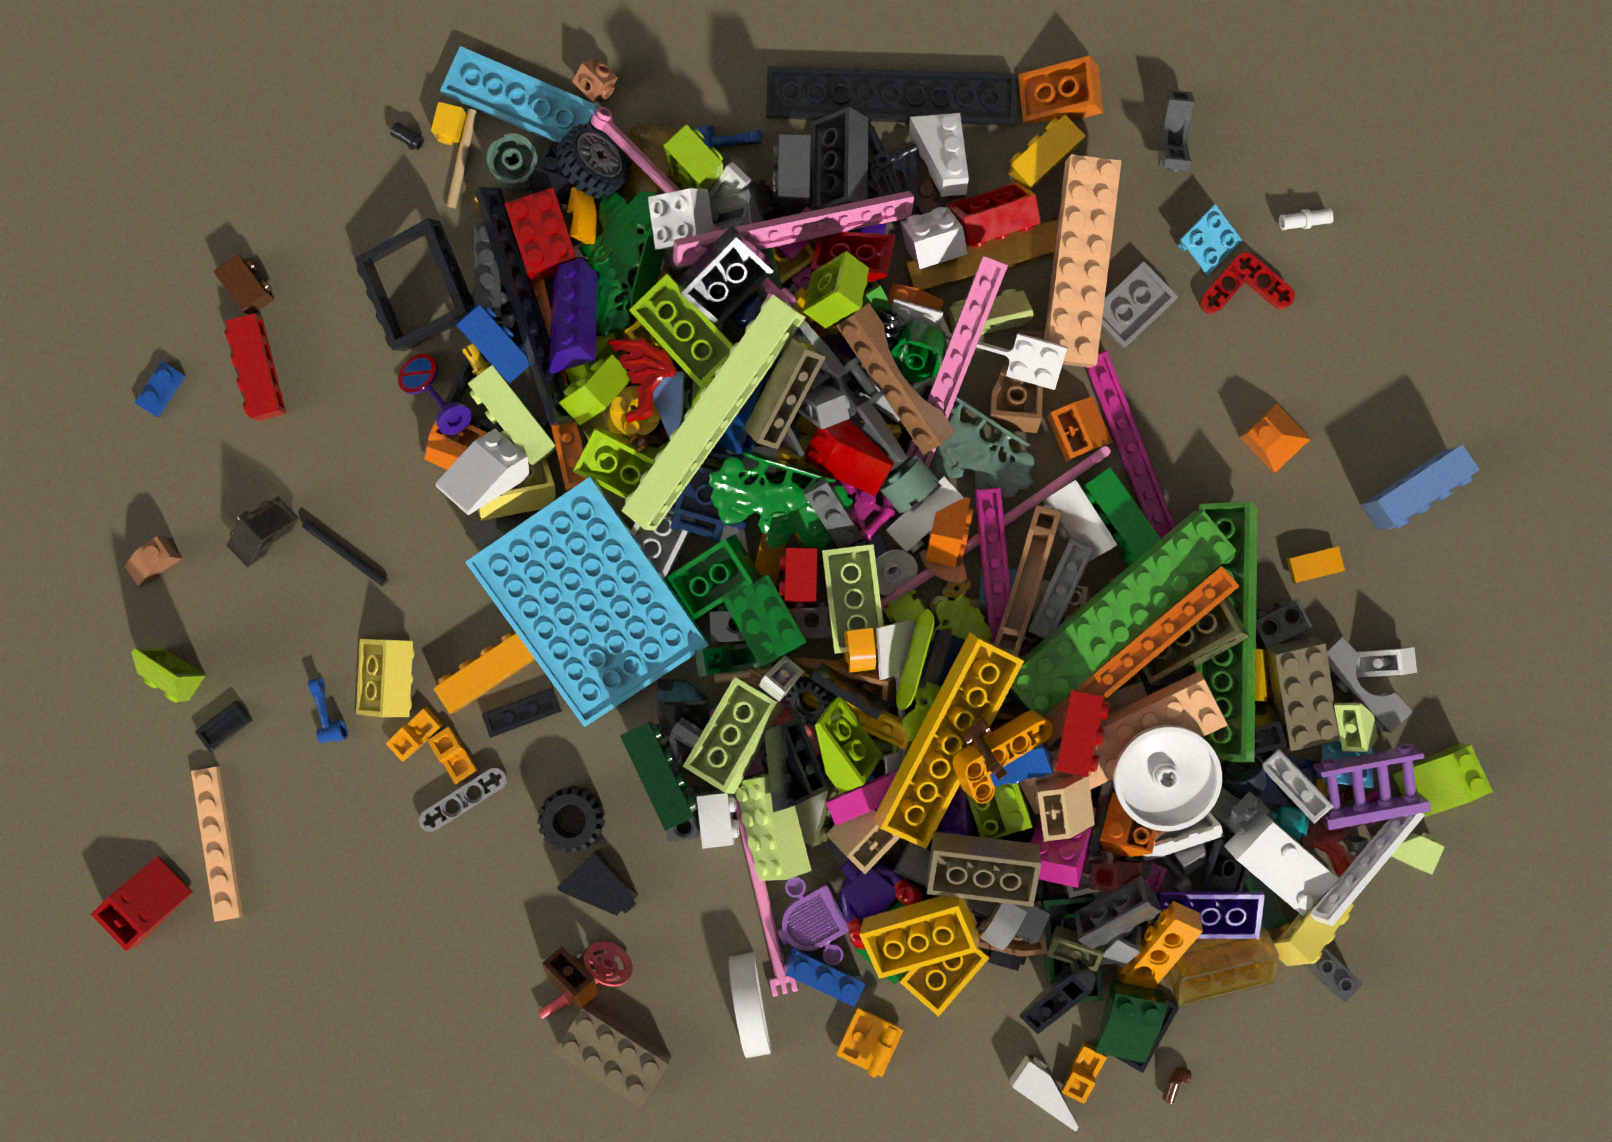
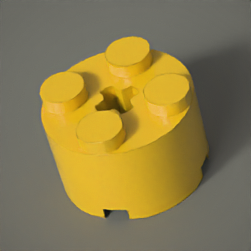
M638 386L625 387L610 403L608 408L607 424L610 431L632 438L636 433L644 436L652 434L661 419L654 399L651 417L642 421L636 420L628 423L625 413L637 409Z

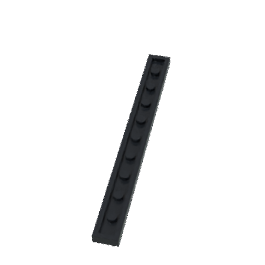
M479 187L475 191V195L549 425L571 424L576 420L559 404L565 396L563 391L566 389L561 372L553 374L549 372L550 338L518 247L501 188Z

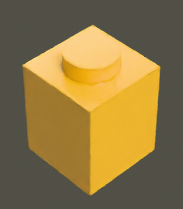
M438 102L431 132L437 138V141L447 145H452V142L460 144L466 112L462 107Z

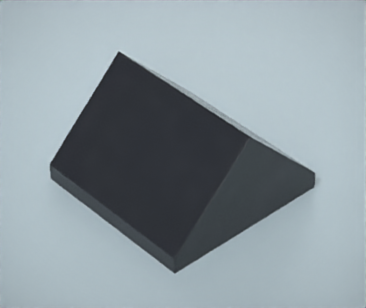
M1222 838L1215 839L1200 887L1215 892H1242L1249 870L1238 862L1224 847L1228 840Z

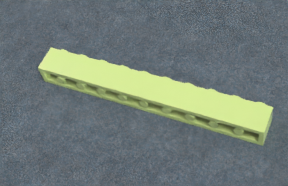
M772 295L771 298L764 301L757 318L747 325L743 338L731 348L729 358L715 371V378L710 385H707L701 391L700 399L694 407L687 411L684 422L673 431L669 438L670 442L665 449L656 455L654 465L642 475L640 485L635 492H632L626 498V505L621 511L643 529L656 530L787 345L790 337L794 335L806 318L783 299Z

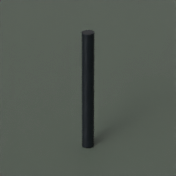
M309 519L302 524L305 530L381 587L387 583L388 578Z

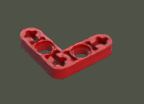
M1244 252L1239 254L1202 295L1199 305L1206 314L1217 313L1244 282L1276 309H1285L1290 306L1295 300V292L1254 255ZM1247 260L1249 262L1247 264L1248 268L1242 270L1240 268L1241 262ZM1257 268L1259 271H1257L1252 276V278H1250L1248 275H1250L1252 271ZM1263 274L1269 278L1268 287L1258 285V275ZM1224 277L1233 279L1235 283L1233 289L1227 290L1222 286V279ZM1276 284L1278 287L1274 289L1275 291L1269 294L1268 291L1271 288H1273ZM1217 292L1222 294L1215 301V304L1217 306L1213 305L1212 307H1209L1207 305L1209 303V300L1207 298L1211 299L1217 294ZM1285 292L1287 294L1285 296L1287 301L1279 302V294Z

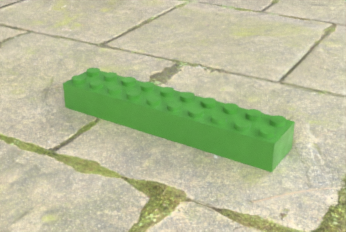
M1251 502L1199 504V511L1206 512L1236 549L1235 553L1199 584L1221 566L1239 585L1236 590L1228 595V598L1250 636L1196 666V672H1201L1227 723V726L1203 736V738L1213 748L1219 761L1254 762L1258 508Z
M1193 511L1021 658L1024 662L1009 689L1010 692L1027 712L1036 711L1044 717L1071 694V690L1078 688L1235 553L1236 549L1205 511Z

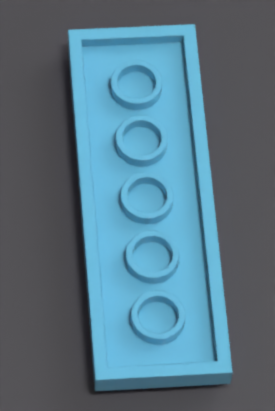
M461 46L440 89L441 94L556 144L560 143L572 127L581 123L583 125L585 123L591 124L593 113L598 108L594 103Z

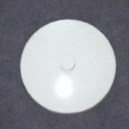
M1158 725L1139 732L1125 744L1115 762L1113 784L1116 796L1123 809L1136 822L1158 831H1176L1194 825L1210 812L1221 791L1222 770L1215 751L1199 734L1178 725Z

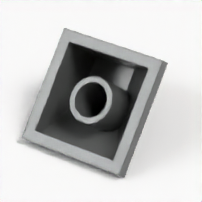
M519 513L481 521L479 516L466 532V535L481 549H484L528 518Z

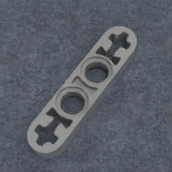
M494 767L479 775L423 811L419 817L420 827L427 832L440 829L502 789L508 782L507 772L500 767ZM492 772L495 775L500 774L502 777L499 780L500 785L498 786L497 783L491 784L487 787L490 790L487 793V789L480 779L483 778L485 783L492 779ZM472 785L478 786L481 790V796L477 800H473L468 796V789ZM450 799H455L459 802L460 808L457 813H450L447 810L446 804ZM440 806L444 816L435 820V827L433 824L428 825L426 823V820H428L427 814L429 813L430 816L436 815L440 812L437 808Z

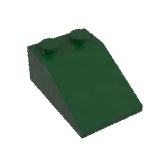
M1112 980L1094 1049L1095 1053L1145 1063L1162 1028L1168 1004L1163 991Z

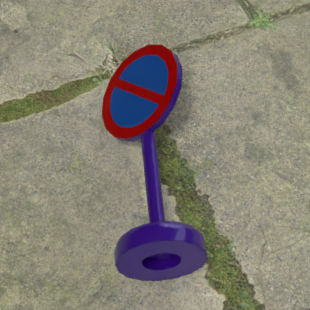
M418 354L411 357L401 367L398 374L400 389L407 394H417L427 390L441 407L436 417V425L440 431L446 435L460 433L470 423L471 411L461 402L446 404L431 386L438 371V365L433 357L429 354Z

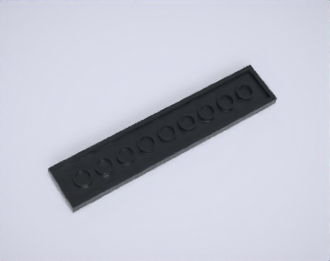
M768 66L766 119L817 120L846 107H851L868 117V122L910 123V117L960 113L961 124L1014 126L1016 74Z

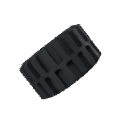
M577 786L565 787L551 794L543 802V806L540 807L538 812L540 817L537 818V824H540L541 827L538 830L540 834L544 835L545 838L543 840L545 843L549 842L552 845L551 848L554 850L560 849L563 853L568 851L576 853L579 850L588 848L596 841L605 824V820H603L605 811L601 808V801L595 798L596 795L593 792H587L586 788H577ZM565 805H575L583 811L586 824L581 832L570 834L560 827L558 813Z

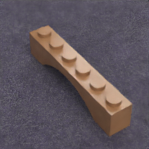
M870 303L866 304L836 326L879 390H883L885 399L921 452L925 454L942 445L955 430L943 412L924 400L903 377L889 350L884 324Z
M1038 505L1035 508L1014 584L994 642L995 645L1014 653L1018 657L1061 518L1060 511Z

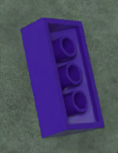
M581 258L559 265L552 284L549 372L551 374L596 360L597 273Z
M1159 892L1156 895L1161 912L1175 901L1201 913L1203 932L1197 939L1260 938L1264 892ZM1160 913L1151 920L1152 926L1159 919Z

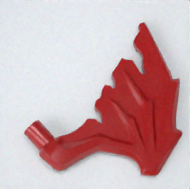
M640 337V340H608V344L615 351L625 350L631 352L630 354L622 355L619 362L622 368L630 370L626 375L630 378L631 383L634 385L641 384L637 388V409L625 413L626 421L630 423L651 417L653 414L654 390L664 378L673 377L676 373V368L668 352L664 348L662 350L658 349L643 337Z

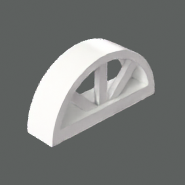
M754 952L729 956L732 997L744 1055L746 1058L772 1054Z

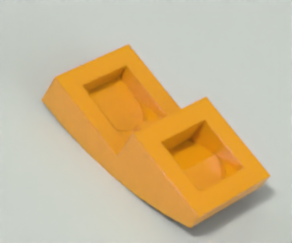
M573 187L571 188L567 212L573 215L569 236L585 244H594L597 217L593 196H588L585 192Z
M1339 546L1287 559L1293 583L1345 571Z
M425 707L407 725L403 726L386 745L404 762L444 724L428 707Z
M450 727L445 728L427 740L437 759L444 764L455 784L459 785L479 771L465 747Z
M1085 1042L1081 1045L1061 1089V1093L1085 1104L1096 1084L1095 1078L1107 1059V1055L1095 1053V1047Z

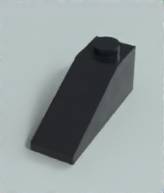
M1079 958L1076 959L1046 986L1020 1013L1019 1017L1037 1034L1041 1033L1092 993L1097 976Z

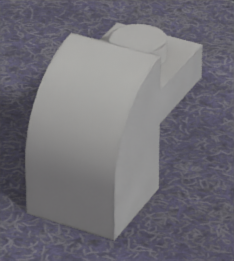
M996 903L990 917L982 920L978 930L982 931L979 938L1001 951L1004 950L1017 933L1027 912L1014 904Z

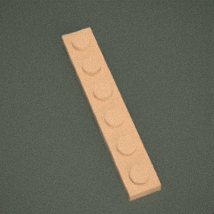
M220 766L193 770L191 775L214 922L239 918L243 916Z

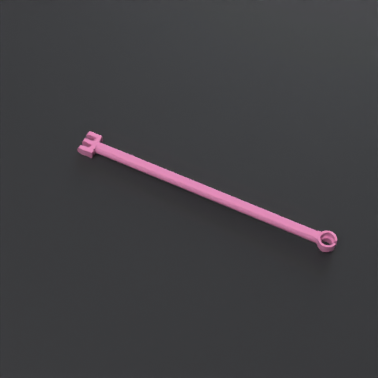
M599 107L597 111H594L591 118V124L606 133L665 193L680 191L612 122V112L609 109ZM713 223V230H714V231L720 230V229ZM768 277L758 286L767 295L766 299L775 295L783 299L790 306L796 304V298L788 289H779Z
M1107 446L1102 447L1003 516L1004 527L1110 454V448ZM978 533L967 540L968 545L965 554L979 545ZM927 569L919 573L881 600L882 611L888 608V602L916 589L934 575Z
M714 708L713 710H711V712H710V714H709V720H710V718L712 717V715H713L714 711L716 710V708ZM735 796L736 816L775 977L769 978L773 997L778 996L777 985H781L782 993L787 994L786 983L791 982L792 991L795 992L798 991L796 979L785 975L783 970L785 962L765 881H759L755 873L752 851L748 846V835L741 819L740 804Z

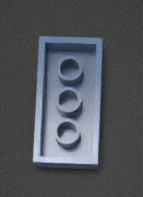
M1463 444L1445 449L1362 503L1361 506L1377 530L1383 528L1390 530L1394 527L1400 528L1411 521L1409 516L1416 513L1419 515L1432 507L1431 502L1437 499L1440 501L1453 493L1452 488L1458 485L1460 487L1472 481L1474 479L1472 475L1480 469Z

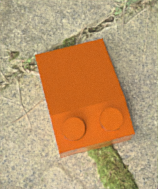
M1090 55L1018 74L1022 120L1024 124L1049 122L1054 118L1059 120L1064 115L1073 120L1103 113L1099 65Z

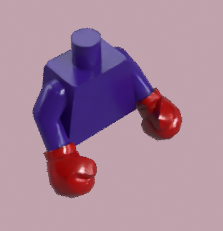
M848 859L840 867L841 871L848 877L842 882V891L840 893L842 912L848 923L850 942L858 949H866L859 935L863 918L878 914L896 898L906 906L922 902L923 900L921 890L916 885L910 883L908 879H904L901 875L895 873V868L892 866L875 863L864 874Z

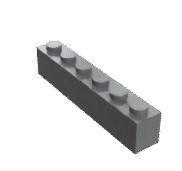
M912 842L907 843L894 872L927 889L930 847L927 846L925 849ZM965 899L969 911L983 919L990 917L997 903ZM1035 901L1033 907L1016 905L1026 911L1027 914L1015 936L1031 944L1038 943L1050 914L1044 911L1045 907Z

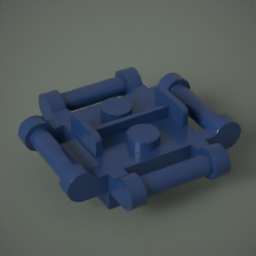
M712 449L707 458L721 462L730 457L738 458L741 462L744 459L742 454L733 455L716 449ZM707 464L700 466L671 507V510H674L670 529L676 531L682 529L712 538V541L720 543L724 525L726 524H723L718 515V509L714 506L711 499L714 488L709 484L710 473L720 471L721 468ZM748 477L744 481V483L746 485H750L754 483L756 479ZM682 515H685L705 522L716 524V528L714 529L694 522L681 519ZM743 520L742 522L727 524L726 526L744 530L747 522Z

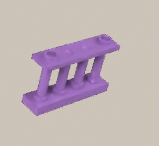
M1402 744L1397 749L1338 760L1328 758L1322 760L1321 763L1313 764L1314 770L1321 777H1326L1329 802L1334 806L1320 818L1321 822L1328 830L1431 811L1430 802L1423 795L1416 792L1413 760L1424 758V753L1414 745ZM1402 762L1406 793L1401 797L1393 798L1391 797L1387 765ZM1377 767L1380 798L1378 801L1368 803L1365 799L1362 770ZM1351 772L1355 803H1353V806L1341 807L1337 774Z

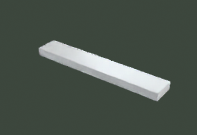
M1418 813L1388 819L1341 875L1339 880L1310 912L1313 920L1333 926L1425 815Z

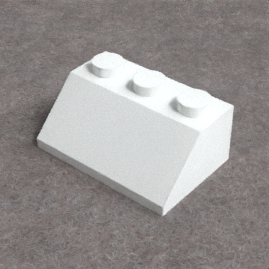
M1076 480L1043 500L1045 504L1043 507L1061 512L1057 532L1063 540L1067 539L1069 541L1072 538L1094 549L1089 561L1117 546V543Z

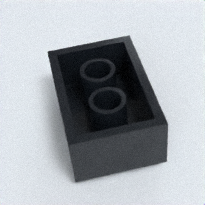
M731 225L677 280L680 294L719 326L773 272V268L769 259Z

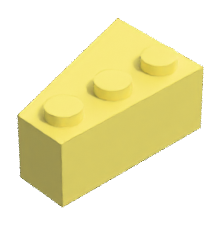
M1318 901L1304 916L1299 913L1290 925L1287 923L1281 926L1284 932L1275 941L1269 939L1265 946L1286 966L1314 964L1322 956L1321 950L1324 946L1335 938L1337 928L1349 919V912L1354 905L1351 903L1333 926H1329L1313 920L1310 912L1319 903Z

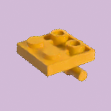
M857 1006L836 1051V1055L866 1069L867 1074L871 1077L876 1078L877 1075L883 1077L904 1029Z

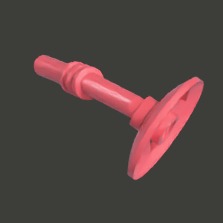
M606 941L593 943L584 954L585 968L595 978L596 984L599 982L606 986H620L626 983L632 974L633 966L629 955L614 943ZM600 950L607 951V953H599L596 956L593 954ZM615 956L623 963L624 970L619 969L617 962L614 960ZM590 963L594 965L595 973L591 969ZM617 977L621 978V979H619V980H617V981H611V980L616 979ZM563 994L538 1010V1013L542 1019H545L565 1005H572L573 1003Z

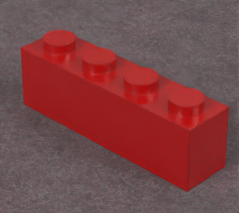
M253 313L225 321L227 326L225 336L233 350L231 361L239 374L237 385L245 398L243 402L245 414L256 421L287 414L263 318Z

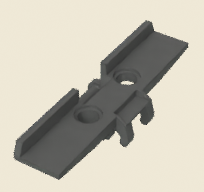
M804 320L796 331L805 342L812 344L826 356L822 365L833 379V382L827 380L820 386L834 387L847 396L850 403V408L848 409L849 420L894 462L890 472L893 471L908 457L884 419L873 406L885 393L883 390L878 391L858 365L860 362L858 357L843 366L832 350ZM849 371L855 376L870 396V399L865 395L857 398L847 386V383L852 379ZM856 412H858L862 419L865 421L864 423H861L857 420L855 415Z

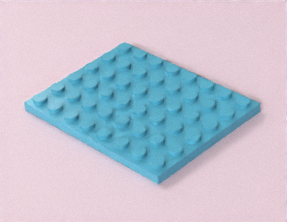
M592 475L465 562L584 727L694 656L695 651L703 650L709 646L706 637Z

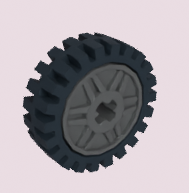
M581 123L572 127L557 146L556 159H559V167L564 168L562 170L563 175H569L568 181L571 184L575 182L577 184L576 189L579 191L584 189L585 194L588 196L593 193V197L597 199L609 197L611 194L618 192L631 176V168L629 167L631 162L629 159H626L628 155L621 151V148L602 130L600 132L594 126L591 128L590 124L585 123L583 125Z

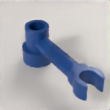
M714 126L696 128L704 136V143L709 149L726 145L762 143L761 130L716 137Z
M323 679L309 680L308 687L315 698L322 728L316 731L318 741L322 744L333 740L335 742L346 740L348 738V730L344 721H331L325 699Z

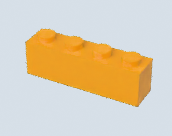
M514 631L507 633L501 638V644L496 647L493 645L486 647L480 652L481 657L475 661L472 659L465 661L458 666L460 671L454 675L448 673L437 680L439 685L433 689L449 714L465 707L535 660L517 633L515 634Z

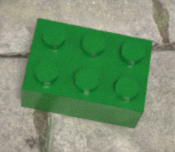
M736 534L690 561L666 577L691 618L695 620L721 604L723 599L760 579L762 575Z
M769 575L723 599L726 609L761 670L806 645L804 636Z

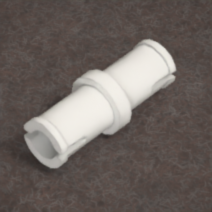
M1331 208L1313 211L1303 209L1299 213L1282 214L1279 217V226L1283 231L1301 227L1303 229H1310L1311 226L1331 224L1333 222V211Z

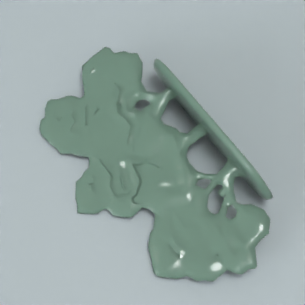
M957 395L955 399L957 404L952 407L950 412L952 414L948 417V421L955 432L942 445L936 448L929 466L930 471L938 479L937 482L947 476L952 479L960 478L966 470L974 471L975 489L1000 487L1001 498L1014 497L1019 489H1028L1034 483L1030 475L1031 469L1035 464L1034 458L1028 452L1013 453L1009 446V439H1015L1025 446H1030L1031 444ZM963 406L980 416L976 424L960 421V413ZM986 421L1001 430L1002 434L999 441L988 443L980 437L979 431ZM903 424L900 426L901 432L904 429ZM993 445L997 446L995 451L990 450V447ZM1001 446L1004 447L1002 451L1006 452L1005 462L999 460L998 452ZM1011 455L1015 457V461L1013 463L1010 462Z

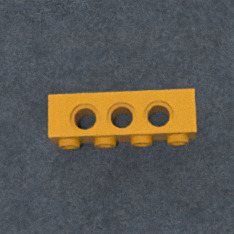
M1173 901L1167 909L1160 913L1159 919L1155 924L1149 926L1146 930L1145 936L1141 939L1140 952L1123 968L1118 966L1119 981L1154 989L1203 932L1201 913Z

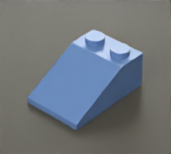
M676 371L673 377L664 378L653 392L654 402L669 438L673 431L682 425L685 420V414L691 408L693 379L686 372Z

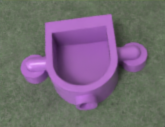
M795 876L788 879L785 885L786 892L795 899L784 910L782 929L777 931L784 945L790 943L793 947L803 951H812L823 946L824 961L829 965L839 964L843 959V950L840 945L832 941L849 932L842 909L827 882H824L805 893L806 883L803 878Z

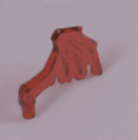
M1353 786L1339 792L1340 806L1344 801L1354 798ZM1309 819L1306 837L1301 836L1299 843L1305 849L1315 847L1328 854L1338 877H1341L1350 866L1345 856V847L1338 844L1341 840H1346L1350 827L1328 830L1320 819L1315 824Z

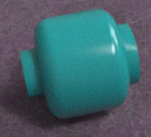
M1282 805L1279 807L1278 812H1272V820L1296 841H1299L1301 836L1306 837L1309 818L1299 808Z

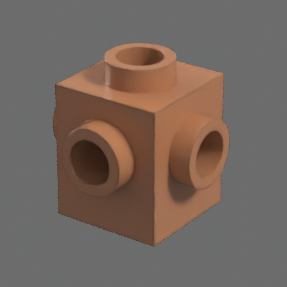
M595 57L581 64L572 82L587 98L595 102L602 98L607 99L615 89L613 85L618 77L606 64Z

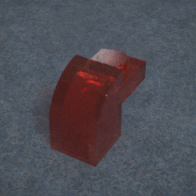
M1114 859L1090 860L1089 888L1091 890L1118 891L1119 887L1142 875V862L1115 861Z

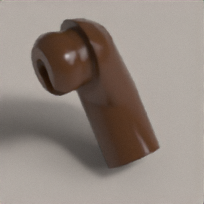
M1177 1067L1174 1070L1162 1096L1165 1102L1175 1103L1181 1083H1189L1192 1073L1189 1069Z

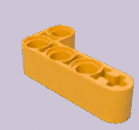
M1028 711L993 731L991 735L985 738V742L1004 767L1046 742L1052 736L1054 729L1052 723L1036 711ZM974 744L959 751L953 759V767L962 789L978 803L989 802L994 796L995 787L990 777L992 772L988 768L986 761Z

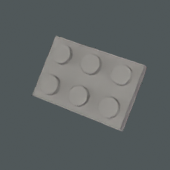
M1142 262L1105 298L1101 328L1124 350L1178 296L1145 262Z

